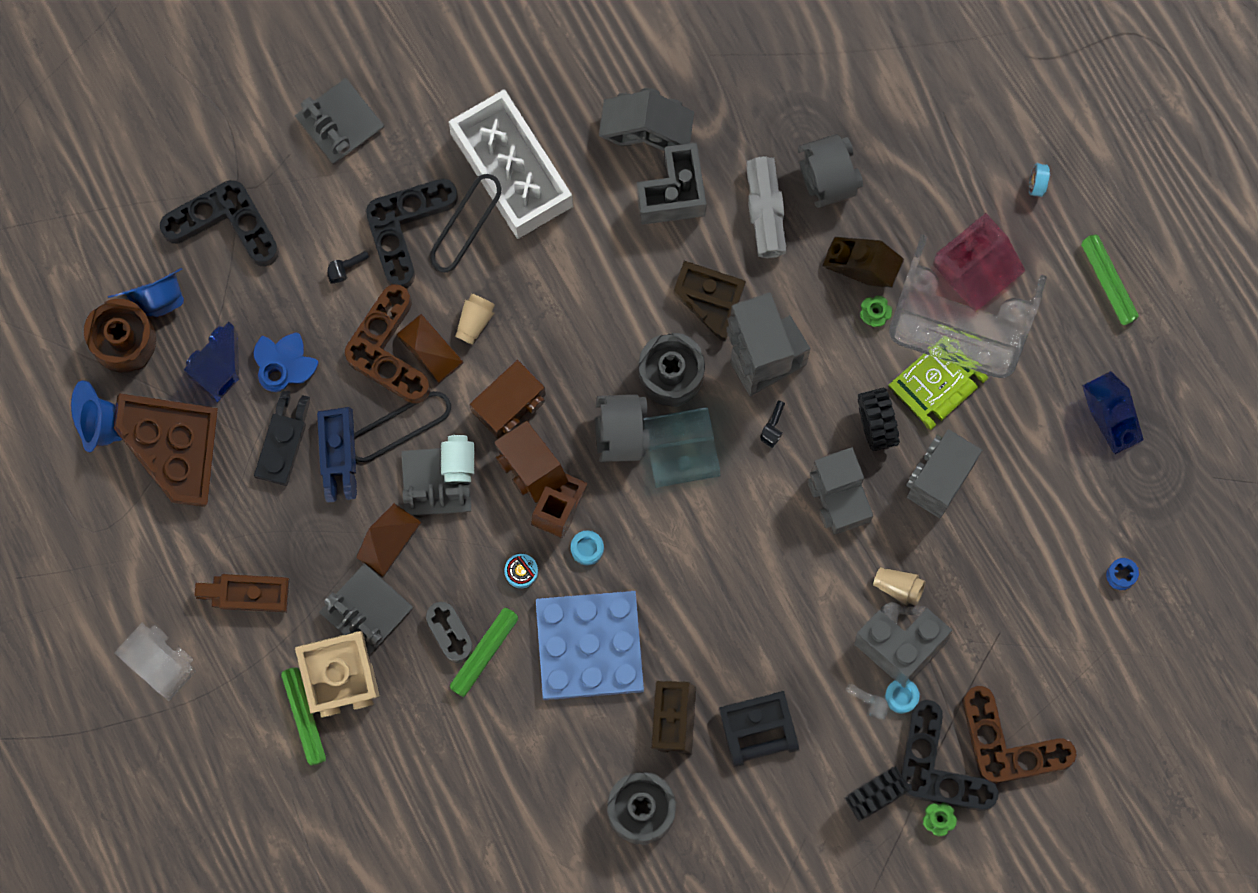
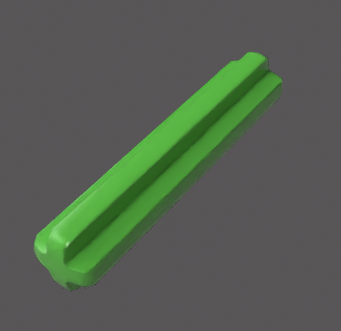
M1095 234L1085 238L1082 242V247L1121 324L1127 325L1136 321L1138 313L1099 236Z
M508 608L502 609L451 682L450 689L462 697L466 696L518 621V615Z
M297 667L286 669L281 675L307 762L310 766L326 761V756L313 713H310L300 670Z

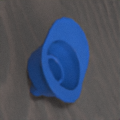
M182 268L154 283L107 297L125 294L147 316L158 317L165 315L184 303L176 273L182 270Z
M82 380L74 387L71 398V412L75 427L82 439L85 451L90 453L96 446L109 445L114 441H121L122 438L113 428L116 405L98 398L90 382Z

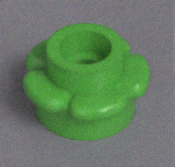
M882 296L868 297L861 304V319L870 326L881 327L892 316V307L888 305L887 299ZM877 308L879 313L875 314L873 309Z
M933 803L926 808L923 824L928 831H932L936 836H944L948 834L949 830L955 828L957 818L953 815L954 810L949 804ZM937 816H942L943 821L938 822Z

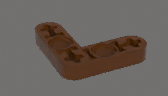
M394 284L383 290L348 342L345 348V357L353 369L408 402L421 403L430 394V384L427 377L422 372L384 350L412 306L408 290L404 286ZM401 294L404 303L402 305H394L390 311L394 317L392 320L386 314L392 305L389 298L391 296L396 298ZM375 320H384L387 323V329L381 335H374L369 331L371 323ZM363 348H366L367 356L374 360L371 370H368L371 364L366 359L360 357L355 361L356 357L353 353L355 349L361 351ZM385 363H393L397 367L396 374L389 379L382 378L379 375V368ZM404 371L407 372L404 376L409 382L415 384L418 380L420 381L421 392L415 390L410 394L408 385L401 381Z
M975 686L965 694L963 707L978 772L982 779L998 784L1061 771L1074 763L1076 749L1069 740L1064 738L1007 749L993 693L984 686ZM975 693H979L981 698H987L988 703L983 706L984 716L991 714L992 719H983L974 723L973 717L978 718L980 716L978 707L975 705L971 706L970 701L975 698ZM981 726H990L994 729L996 738L993 743L984 744L978 739L977 731ZM1056 745H1060L1061 750L1068 751L1069 755L1064 758V763H1060L1058 758L1048 759L1046 761L1048 767L1043 768V756L1039 748H1044V755L1056 751ZM998 746L1000 752L993 754L996 764H1002L1003 769L998 772V777H994L992 772H986L985 769L990 764L989 753L982 756L980 750L989 751ZM1022 752H1030L1035 756L1036 766L1033 770L1026 771L1019 766L1018 757Z

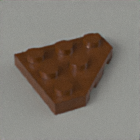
M119 393L116 401L114 430L172 503L201 507L207 505L218 408Z

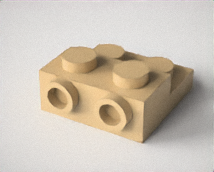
M362 631L295 647L310 713L320 711L322 718L341 713L340 706L352 703L354 709L374 705L372 698L380 696Z

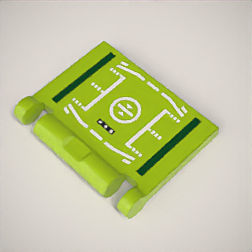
M945 334L894 379L888 387L929 430H932L936 424L928 416L931 412L942 421L978 389L975 382L970 379L973 374L982 383L986 382L989 378Z

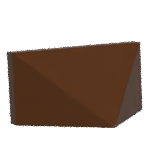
M422 314L396 334L438 384L463 364L461 358Z
M394 503L368 529L356 558L384 577L422 522Z

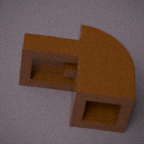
M566 474L568 482L558 489L554 490L547 486L545 487L531 519L532 526L560 538H563L568 531L588 484Z

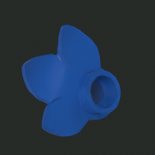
M297 332L285 336L276 344L269 338L261 336L254 347V359L260 367L258 371L259 382L263 388L271 392L281 391L289 383L300 384L307 381L318 367V360L311 357H303L304 345L300 334ZM274 371L281 373V377L277 381L269 379L270 374Z

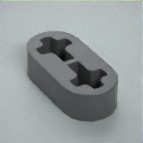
M446 602L434 603L426 613V620L430 630L448 660L454 663L466 661L472 654L473 645L456 611ZM441 610L444 614L448 612L451 614L447 617V622L450 626V629L447 631L444 630L440 622L435 624L432 622L436 619L435 612ZM454 634L459 642L465 641L467 643L463 646V654L458 655L456 651L451 653L448 651L452 647L448 636Z

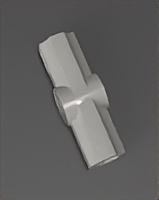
M767 156L755 157L747 161L746 164L750 195H748L751 224L754 223L758 257L775 258L786 254L785 233L782 222L784 220L783 197L781 191H778L774 158Z

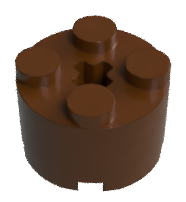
M111 299L104 302L105 304L94 309L85 321L84 338L89 350L102 366L111 371L130 372L142 369L153 355L156 347V332L145 312L132 301ZM122 331H125L126 335L124 337H121L120 340L115 339V336H121Z

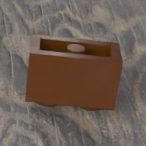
M517 359L469 404L470 409L485 427L499 439L503 434L506 435L521 424L519 420L528 411L533 414L545 402L543 397L546 395L545 387Z
M525 421L494 442L499 452V455L495 458L506 474L512 471L515 475L512 481L522 495L528 493L535 503L539 501L546 486L556 490L568 482L560 462L528 421Z

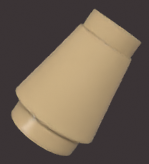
M471 294L469 300L464 301L455 337L473 345L475 339L478 338L495 314L492 312L495 304Z
M880 567L875 576L873 586L878 587L906 606L909 603L916 606L922 596L926 581L919 579L918 574Z

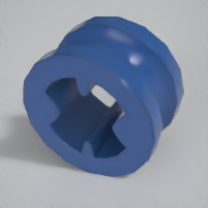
M1128 558L1115 560L1109 566L1106 573L1109 585L1117 590L1130 588L1139 576L1136 563ZM1115 567H1119L1121 570L1129 569L1130 573L1127 577L1131 578L1130 581L1124 578L1118 580L1115 576L1118 570H1115Z

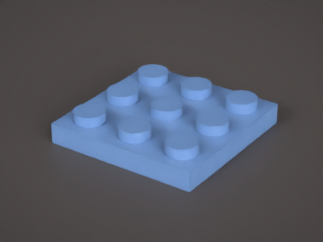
M636 591L536 599L543 700L644 692Z

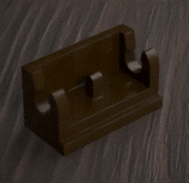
M656 681L652 749H657L664 753L676 751L681 754H692L696 687L690 682Z

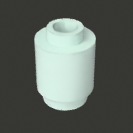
M451 435L448 436V441L441 443V475L444 476V483L446 484L471 483V476L474 475V442L468 441V436Z

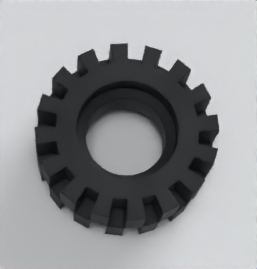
M883 387L859 393V413L861 414L863 430L870 449L877 451L898 446L900 443L899 431L897 429L898 424L895 419V411L892 408V401L886 388Z
M897 766L857 788L844 799L857 820L862 821L911 789Z

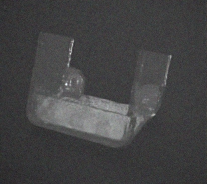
M921 234L889 328L890 337L900 346L996 378L1010 376L1016 369L1038 310L1047 276L1040 274L1031 302L1020 298H1010L1003 302L998 315H994L935 295L939 285L938 276L930 268L918 265L928 237Z

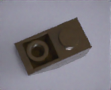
M834 237L822 266L869 286L892 288L904 258L881 240Z

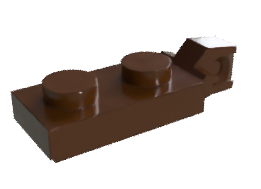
M221 574V576H214L213 583H195L196 599L212 600V607L225 610L287 613L290 580L287 577Z

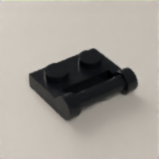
M784 691L718 708L734 767L744 765V761L786 750L789 753L799 751V744ZM783 728L785 737L744 748L739 746L738 739Z

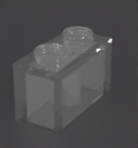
M141 623L115 651V654L165 699L170 701L196 672L189 665L194 659L179 646L173 651L165 643L169 637L158 627L153 625L149 629Z

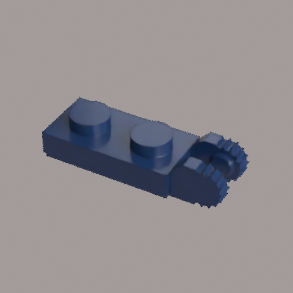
M344 407L318 411L320 475L323 476L326 501L336 502L338 493L334 476L343 475V490L347 500L356 499L357 481L354 475L356 474L353 409Z

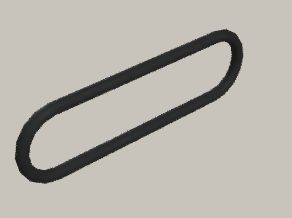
M482 174L473 182L431 250L430 260L436 270L449 272L458 265L501 196L502 187L496 176ZM483 179L493 180L497 187L494 199L454 262L449 267L442 268L436 263V250L479 182Z
M430 392L428 398L439 396L446 403V411L441 417L370 456L362 458L355 455L356 461H371L444 421L451 412L450 399L441 392ZM410 402L354 433V439L418 403Z

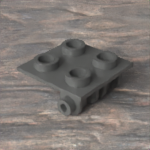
M346 78L316 100H312L311 97L305 99L301 103L303 109L294 115L333 165L385 127Z
M441 448L402 451L403 503L405 511L412 516L472 512L470 483H444V476L441 475Z
M364 563L336 594L331 593L324 602L326 605L319 613L343 635L362 631L369 657L414 607Z

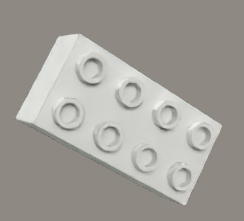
M505 89L449 121L451 135L476 175L492 174L500 181L502 187L501 196L496 206L517 239L573 207L571 192ZM491 179L481 180L493 200L497 193L496 184Z

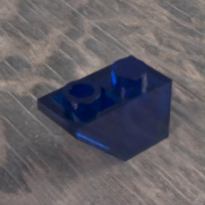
M230 322L224 327H217L208 338L209 343L201 351L196 350L190 355L186 361L187 366L184 369L188 378L216 402L240 379L238 333Z
M1112 371L1082 385L1090 413L1114 454L1144 440L1130 389Z

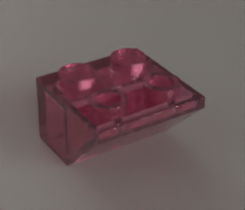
M987 213L938 251L933 262V266L975 312L1025 273V269L1008 236Z

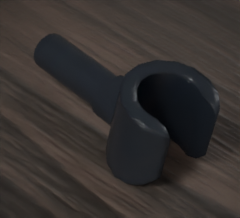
M367 251L348 260H334L330 262L327 270L329 282L336 284L347 279L345 270L368 259Z
M777 401L771 419L764 426L760 435V440L771 448L776 445L783 432L775 427L785 406L783 401Z

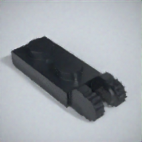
M282 390L280 393L276 413L272 415L254 473V477L283 486L288 485L305 430L306 424L304 421L310 403V397L302 395L297 405L295 419L285 417L291 399V393Z

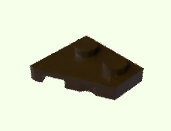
M684 261L673 294L720 340L726 342L728 337L726 327L729 326L727 318L731 317L732 305L740 302L746 281Z

